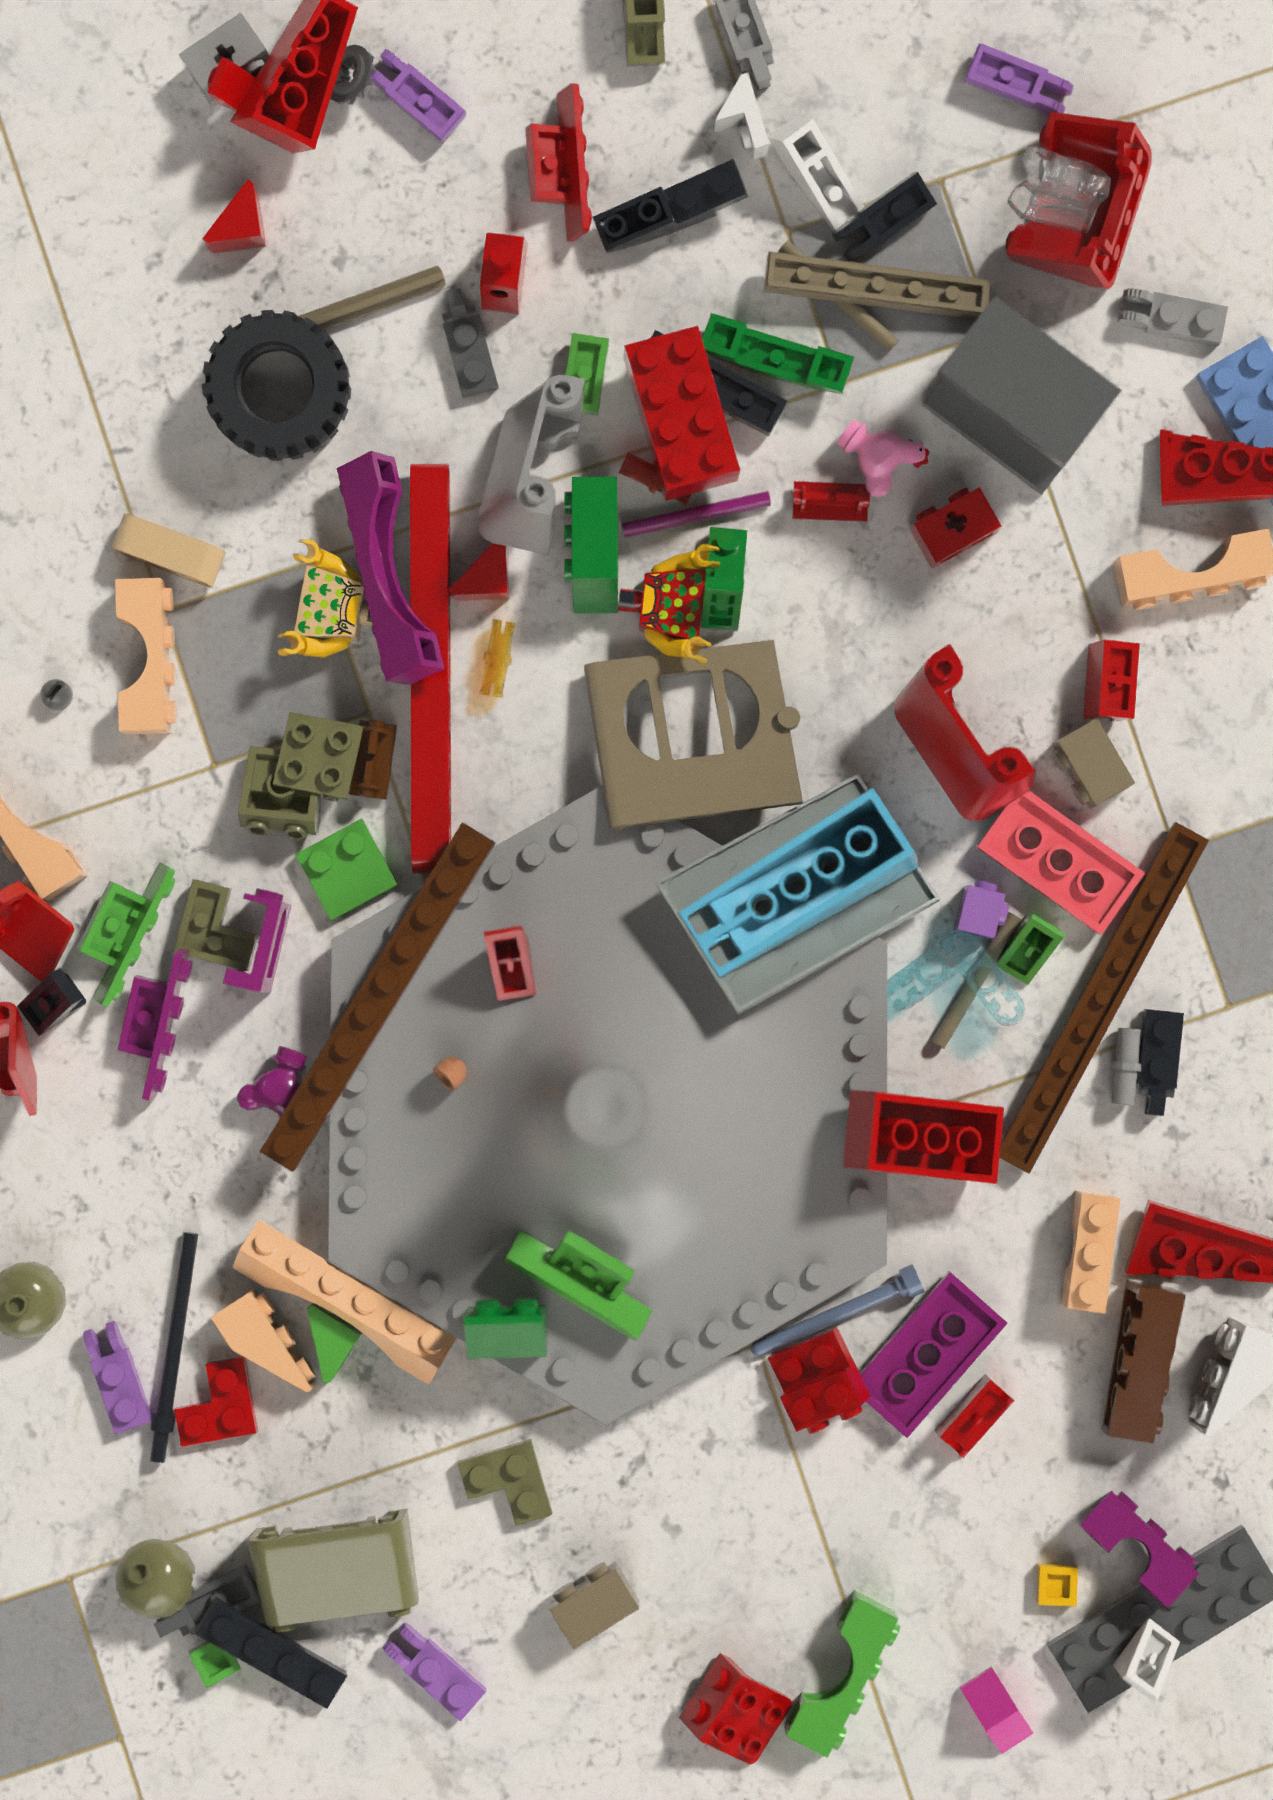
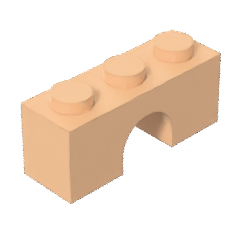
M1075 1191L1070 1226L1073 1230V1250L1070 1264L1065 1266L1060 1302L1066 1308L1106 1314L1121 1200L1118 1197Z

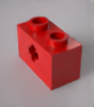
M967 487L947 498L950 504L939 510L935 506H931L915 516L917 522L913 524L910 532L931 569L995 535L1001 529L1002 525L980 487L971 492ZM949 518L953 522L959 520L962 523L958 530L959 533L955 528L950 530L946 528Z

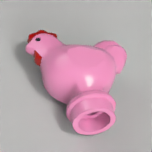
M854 419L845 429L837 444L844 449L845 453L856 452L858 454V464L860 471L866 478L865 486L867 492H870V495L873 497L886 496L891 489L892 472L901 463L913 464L917 469L921 465L928 463L930 452L924 448L923 442L916 443L912 439L906 440L891 430L868 434L866 424H861Z

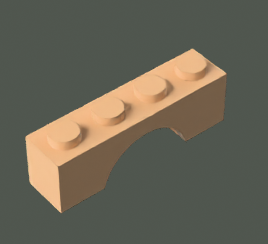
M1269 529L1230 536L1223 542L1222 551L1216 564L1202 572L1190 573L1172 567L1164 560L1157 549L1119 556L1113 564L1121 605L1133 604L1134 610H1142L1156 606L1155 600L1170 598L1171 603H1179L1193 599V593L1207 591V595L1210 597L1231 592L1230 586L1244 584L1245 590L1268 585L1267 579L1273 577V547Z
M161 578L115 579L116 617L123 623L135 627L141 633L147 647V662L142 675L132 686L118 692L119 731L126 735L171 733V724L176 723L177 719L175 701H170V686H175L176 682L174 663H169V648H174L175 645L174 628L172 625L168 626V611H173L174 608L172 588H167V583Z

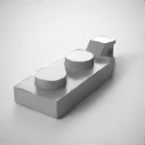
M713 0L736 65L739 66L741 73L744 74L750 71L756 91L770 87V80L772 78L767 65L774 63L772 56L773 48L756 1Z

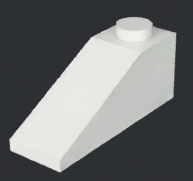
M797 115L768 136L786 169L833 231L855 218L854 214L864 208L862 201L812 118Z

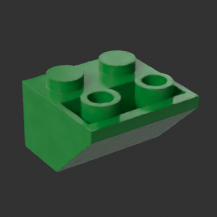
M494 1299L475 1301L476 1305L469 1307L465 1313L463 1323L468 1359L546 1357L548 1352L547 1305H538V1299H516L512 1306H499V1300Z

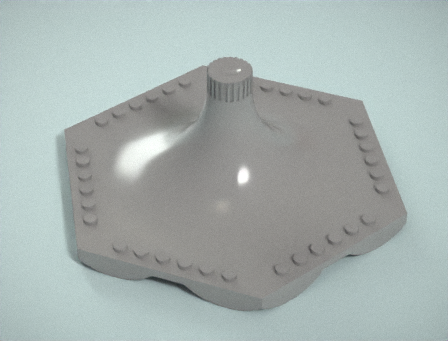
M602 785L494 846L331 1111L329 1117L328 1262L465 1343L463 1317L469 1307L476 1305L475 1301L494 1299L499 1300V1306H512L516 1299H538V1305H547L548 1352L546 1357L492 1359L607 1426L887 1265V1172L843 1168L850 1090L887 1093V942L877 936L793 985L787 986L738 1014L655 883L718 849L722 845L679 820L626 827L623 832L609 829ZM421 888L331 939L330 1036ZM523 926L529 941L536 995L498 1001L484 932ZM447 1057H457L466 1065L467 1069L465 1080L454 1091L447 1089L433 1072V1067ZM520 1230L553 1250L569 1230L633 1269L635 1272L622 1292L652 1310L640 1337L637 1340H632L507 1264L505 1257Z

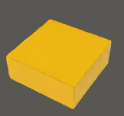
M1038 1563L1037 1604L1077 1607L1078 1567L1076 1565Z

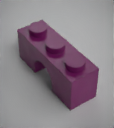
M1112 1491L1108 1492L1079 1526L1106 1552H1110L1118 1542L1126 1538L1136 1539L1141 1542L1147 1549L1149 1561L1145 1571L1136 1580L1165 1608H1169L1199 1575L1193 1568L1197 1561L1181 1546L1174 1550L1163 1540L1168 1534L1151 1518L1145 1523L1135 1513L1139 1507L1124 1492L1121 1491L1118 1495H1115Z

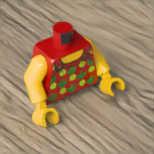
M703 544L696 551L677 554L654 565L650 573L644 574L643 591L620 588L618 611L640 613L639 631L644 632L645 639L664 655L691 658L701 664H705L708 660L698 655L701 647L712 646L711 643L699 637L706 570L701 568H719L720 562L708 561L710 552L719 550L717 546Z

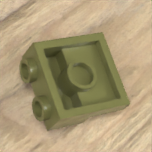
M250 746L238 809L240 827H246L248 833L257 836H265L269 833V830L283 831L286 837L294 840H303L307 834L316 835L321 795L273 785L281 749Z

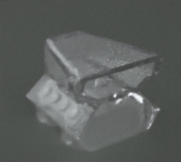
M1028 146L1021 158L1027 179L1014 188L1007 200V204L1021 219L1087 234L1091 228L1098 206L1109 195L1111 178L1101 168L1089 162L1073 157H1065L1043 148Z

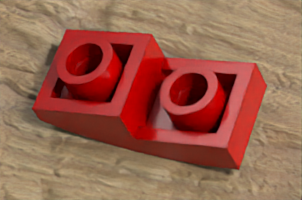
M221 57L218 66L214 67L210 72L207 93L219 105L230 108L235 113L256 78L229 59Z

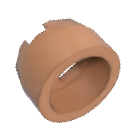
M447 1057L433 1067V1072L447 1089L454 1091L465 1080L467 1069L466 1065L457 1057Z

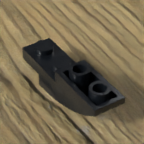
M731 159L669 188L663 189L658 187L593 216V220L605 251L610 253L646 243L717 216L716 211L748 198L749 195L734 159Z

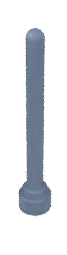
M913 1264L900 1269V1274L894 1276V1281L754 1342L751 1346L752 1354L757 1357L763 1356L898 1295H901L902 1298L910 1295L913 1298L924 1293V1288Z

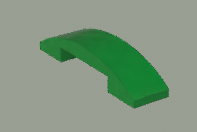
M714 313L710 314L702 338L706 353L720 360L780 381L831 393L843 394L854 361V356L818 346L817 349L747 328L746 323Z

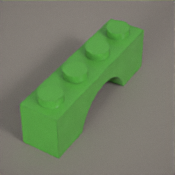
M856 1590L853 1591L837 1623L839 1632L850 1646L851 1658L848 1670L842 1680L829 1690L819 1693H801L784 1726L786 1737L828 1758L832 1748L836 1750L840 1748L847 1733L844 1725L849 1715L855 1716L864 1701L865 1694L861 1692L867 1680L873 1681L876 1678L883 1661L879 1657L885 1645L892 1646L899 1633L900 1625L897 1624L899 1619L894 1610Z

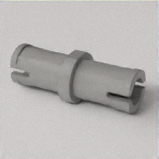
M1118 1028L1115 1062L1111 1061V1069H1114L1113 1104L1135 1105L1137 1071L1141 1072L1142 1065L1138 1064L1141 1029Z

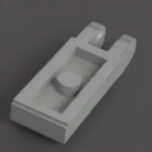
M1133 288L1124 290L1122 297L1124 301L1149 306V312L1147 316L1133 311L1119 312L1118 322L1145 329V332L1212 346H1219L1221 344L1228 310L1227 306L1158 292L1152 294L1146 290Z

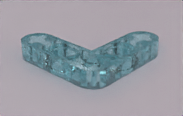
M956 930L950 933L887 980V1004L896 1010H907L913 1007L949 979L960 973L998 1024L1003 1026L1018 1024L1023 1019L1025 1013V1005L1021 996L972 933ZM960 939L962 942L970 940L972 942L968 947L970 954L964 957L959 953L951 958V961L956 966L949 969L945 959L938 952L944 948L946 954L949 955L956 948L955 940ZM928 960H936L942 966L941 976L933 981L924 979L920 972L922 964ZM987 967L994 971L996 980L991 987L983 989L974 983V975L978 969ZM914 971L916 979L925 988L918 992L915 985L907 991L909 997L907 1001L903 1002L899 998L893 1001L891 996L895 992L892 987L897 983L901 987L908 985L912 980L906 975ZM1002 984L1007 987V990L1001 991L1004 999L1008 1003L1014 1000L1018 1003L1014 1008L1016 1015L1012 1018L1007 1014L1001 1017L998 1015L997 1012L1000 1011L1001 1006L995 997L990 1002H987L985 999L986 996L996 993Z

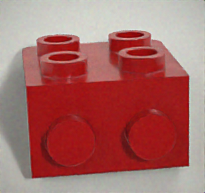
M17 881L0 890V949L39 981H43L55 970L74 932V925L23 883Z
M720 1653L713 1665L708 1669L691 1699L687 1702L679 1719L700 1742L747 1764H754L792 1707V1701L787 1695L750 1678L730 1657Z

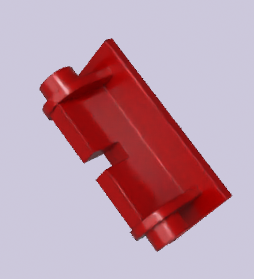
M794 481L792 519L867 522L870 492H867L865 484Z

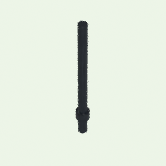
M183 1232L157 1413L152 1415L150 1430L154 1431L150 1461L156 1463H165L169 1433L174 1431L175 1416L172 1415L199 1235L191 1232Z

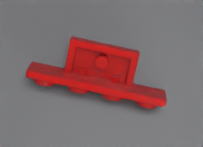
M570 83L556 94L559 126L531 123L525 128L530 202L564 204L567 241L574 242L589 232L592 212L588 207L587 189L589 186V174L585 170L584 159L587 145L586 136L582 131L584 101L580 96L579 84Z

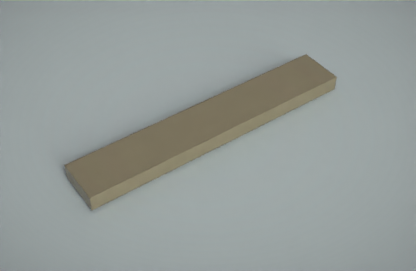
M768 251L763 292L977 320L989 304L990 280Z

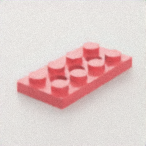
M1030 791L1003 808L976 846L982 853L1098 935L1103 934L1145 874V872ZM1024 828H1033L1039 834V843L1034 849L1024 848L1019 841V834ZM1055 850H1064L1070 857V865L1065 871L1055 870L1050 863V856ZM1088 871L1095 872L1101 879V887L1096 893L1086 892L1081 885L1082 876Z

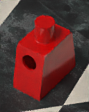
M486 233L480 279L482 310L519 314L528 246L525 237ZM492 290H501L508 294L499 295L493 293Z

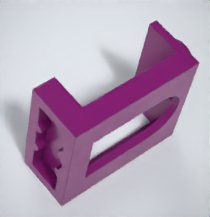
M256 888L255 895L244 893L243 899L267 905L251 973L226 968L223 984L262 993H271L292 906L282 902L284 895Z

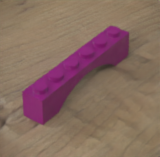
M369 451L337 468L340 481L339 489L346 507L347 523L352 533L356 551V562L361 572L364 597L368 603L372 620V632L376 638L381 659L380 667L384 673L385 681L411 685L444 670L436 633L424 625L412 611L402 593L396 575L393 556V530L397 508L403 491L395 457Z

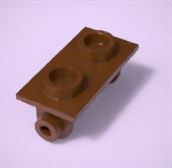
M360 720L359 726H364L349 795L387 800L397 725L385 724L384 721Z

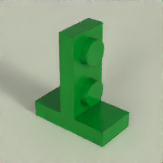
M710 527L708 545L717 546L719 550L710 552L708 561L720 562V566L717 569L706 568L700 628L738 631L744 589L747 530Z

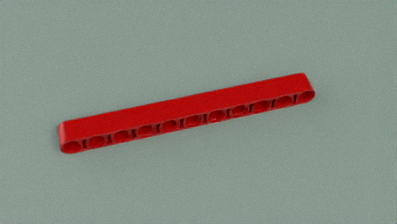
M449 464L410 465V608L424 625L436 633L444 670L411 684L412 874H431L451 841L450 593L448 591L450 588Z

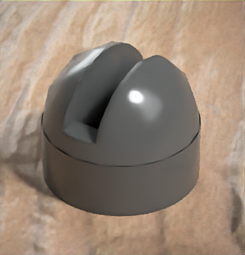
M52 679L43 685L40 696L42 702L50 709L63 710L70 705L73 692L66 682ZM57 685H60L62 688L56 693L51 702L48 701L47 698Z

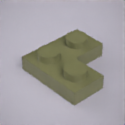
M193 879L173 952L178 951L180 948L189 949L188 956L249 971L258 935L222 926L231 888Z
M532 1439L458 1460L457 1463L468 1500L505 1489L515 1526L553 1514Z

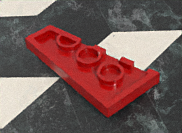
M1148 1200L1124 1271L1130 1275L1144 1273L1158 1274L1164 1277H1175L1177 1275L1194 1276L1198 1279L1228 1278L1235 1281L1273 1283V1238Z

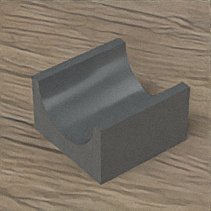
M995 296L938 370L937 375L941 377V380L923 402L922 406L1042 495L1122 390Z

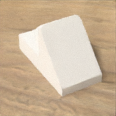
M745 73L740 75L715 119L714 132L743 125L738 127L741 144L744 150L750 148L752 158L755 160L768 155L769 142L749 74Z

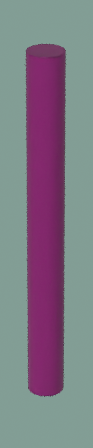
M765 491L621 523L624 538L767 507L771 506L769 492Z

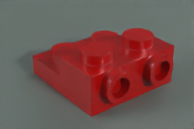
M838 1327L775 1352L768 1357L769 1363L784 1391L780 1399L796 1432L806 1428L809 1434L816 1433L829 1426L828 1419L840 1415L842 1421L848 1420L863 1411L861 1406L871 1396Z

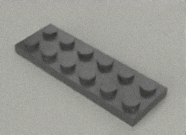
M1239 1525L1191 1555L1197 1561L1193 1568L1199 1575L1169 1608H1165L1141 1585L1046 1643L1088 1713L1132 1687V1685L1122 1679L1113 1667V1664L1147 1619L1150 1618L1180 1641L1173 1659L1175 1661L1273 1601V1574L1242 1525Z

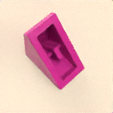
M992 1666L960 1686L962 1693L983 1728L1001 1754L1034 1734Z

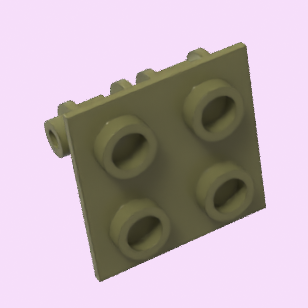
M289 712L273 785L324 795L323 799L338 802V798L347 800L364 726Z

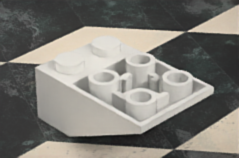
M1231 1317L1228 1323H1223L1218 1330L1215 1345L1218 1346L1214 1360L1209 1359L1207 1361L1201 1378L1205 1382L1200 1396L1195 1395L1188 1410V1417H1191L1189 1424L1208 1437L1216 1433L1273 1383V1334Z

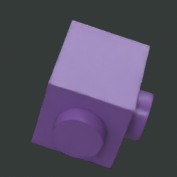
M975 880L974 886H964L953 930L989 940L994 939L998 925L1004 926L1007 918L1009 904L1004 903L1006 894L996 892L998 885L980 880Z

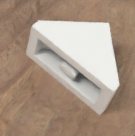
M1149 1618L1114 1662L1113 1667L1122 1679L1154 1702L1160 1695L1180 1641Z

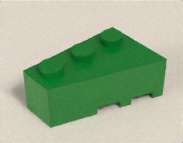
M572 477V491L564 492L565 514H572V525H564L565 548H572V559H564V581L572 582L573 613H618L617 477Z

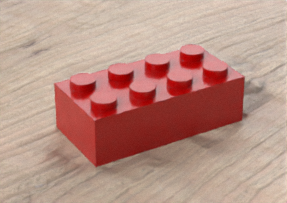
M698 325L624 345L623 359L665 501L738 481L740 474L739 463Z
M850 1090L843 1168L997 1184L1004 1107L876 1091Z

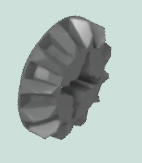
M350 45L345 49L330 98L340 105L343 103L353 105L356 97L364 98L366 86L373 85L370 76L377 70L372 64L374 56L364 47ZM349 68L354 70V72L352 73L353 79L351 82H349L351 79V76L349 75Z

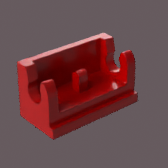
M1104 639L1089 644L1083 719L1108 718L1110 721H1122L1135 718L1140 643Z
M985 1374L939 1425L935 1432L946 1444H949L964 1458L1012 1405L1014 1400Z

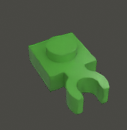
M208 1641L188 1651L206 1688L241 1669L236 1657Z

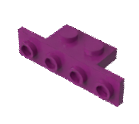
M180 948L175 952L168 982L139 975L133 978L118 1051L151 1058L142 1095L143 1100L150 1101L157 1095V1092L162 1093L166 1084L168 1071L162 1070L165 1055L171 1056L174 1048L176 1034L171 1033L174 1019L179 1020L184 1005V998L179 997L182 982H188L192 969V961L187 960L189 949Z

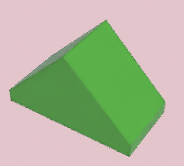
M1034 914L1026 915L1000 956L996 966L1029 985L1063 940L1066 933Z
M313 1303L307 1307L323 1383H327L334 1379L362 1335V1332L334 1313Z

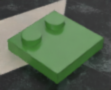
M362 818L295 854L331 921L399 886Z

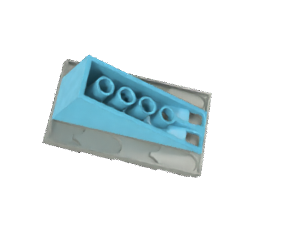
M859 774L848 778L655 882L738 1014L941 901L920 869L914 849L873 788L868 790Z

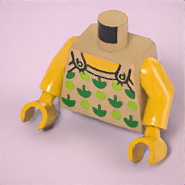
M300 539L298 542L307 546L308 553L305 557L293 554V558L298 562H312V565L306 564L294 631L278 635L279 638L284 637L289 640L290 649H279L277 651L281 656L298 653L304 656L325 658L347 649L351 642L359 641L362 625L372 626L368 603H366L364 597V585L362 584L361 575L342 558L319 549L313 540Z

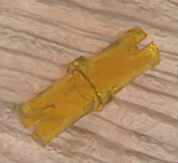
M492 619L487 653L484 652L483 660H486L479 694L489 696L491 684L494 683L493 696L503 698L508 665H511L512 660L510 653L516 623L506 621L504 633L501 634L502 620Z

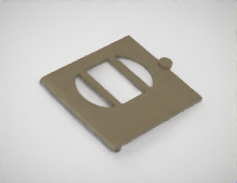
M774 640L699 649L698 655L708 659L705 664H701L691 658L655 654L592 662L584 665L609 829L623 832L626 827L800 805L803 803L790 730L798 726L800 714L797 709L786 707ZM709 672L724 753L675 760L671 754L659 679ZM723 672H728L742 680L752 691L758 705L759 722L751 740L740 750L735 746ZM642 682L648 684L660 756L659 760L652 759L642 753L630 740L624 725L626 702L631 693Z

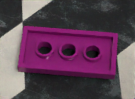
M948 1271L861 1370L860 1375L871 1395L866 1402L908 1438L1008 1323ZM950 1315L960 1316L964 1323L963 1330L956 1336H949L943 1331V1322ZM924 1344H933L938 1348L939 1355L933 1364L925 1365L918 1360V1350ZM905 1372L913 1377L914 1383L909 1392L902 1394L894 1391L892 1381L897 1374Z

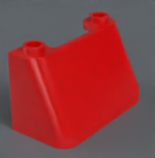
M1051 112L1047 125L1042 127L1039 136V145L1043 148L1048 158L1028 225L1019 224L1014 231L1009 232L1006 239V254L1015 263L1091 287L1110 289L1116 280L1152 163V151L1136 123Z
M948 644L934 653L900 692L894 702V714L898 723L958 813L966 820L978 822L986 819L1033 789L1036 771L1025 754L1014 747H1003L987 756L955 708L952 689L960 683L963 677V664L952 646Z

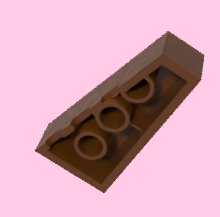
M1126 1280L1102 1424V1431L1107 1436L1154 1444L1155 1435H1160L1162 1431L1164 1416L1161 1408L1163 1399L1167 1396L1169 1390V1371L1175 1352L1176 1339L1186 1298L1185 1294L1171 1287Z

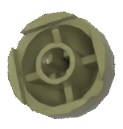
M20 1262L0 1272V1331L3 1334L17 1339L36 1338L50 1331L61 1319L66 1306L65 1288L62 1282H59L57 1276L52 1273L54 1271L48 1266L36 1262Z
M160 1539L140 1541L128 1549L119 1561L115 1574L116 1591L122 1603L137 1615L147 1618L170 1617L181 1610L191 1597L194 1588L191 1586L193 1581L192 1573L195 1574V1567L189 1554L175 1543Z

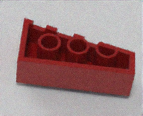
M302 0L230 122L291 153L315 150L358 7L346 0Z

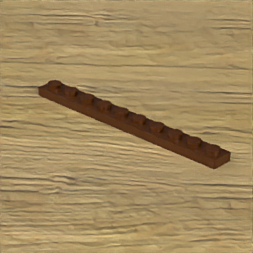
M461 823L259 1152L291 1172L296 1170L496 842L465 823Z
M1177 822L1171 825L1001 1141L1000 1159L1030 1174L1209 839Z

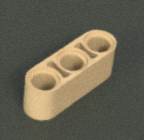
M126 513L123 515L111 546V550L121 555L211 588L214 586L226 554L224 550Z

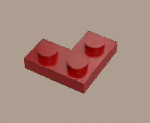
M240 1356L206 1363L212 1401L180 1406L174 1409L181 1447L258 1432L246 1358Z

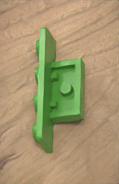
M159 863L143 896L109 881L76 947L78 951L109 965L93 996V999L105 1007H109L111 1001H116L122 993L125 981L122 979L128 967L134 966L140 956V942L145 932L149 933L155 926L158 919V912L156 910L162 898H167L174 887L175 878L173 876L175 870L163 863Z
M520 1230L505 1257L507 1264L632 1340H637L640 1337L652 1312L650 1308L622 1292L635 1272L633 1269L569 1230L554 1250Z

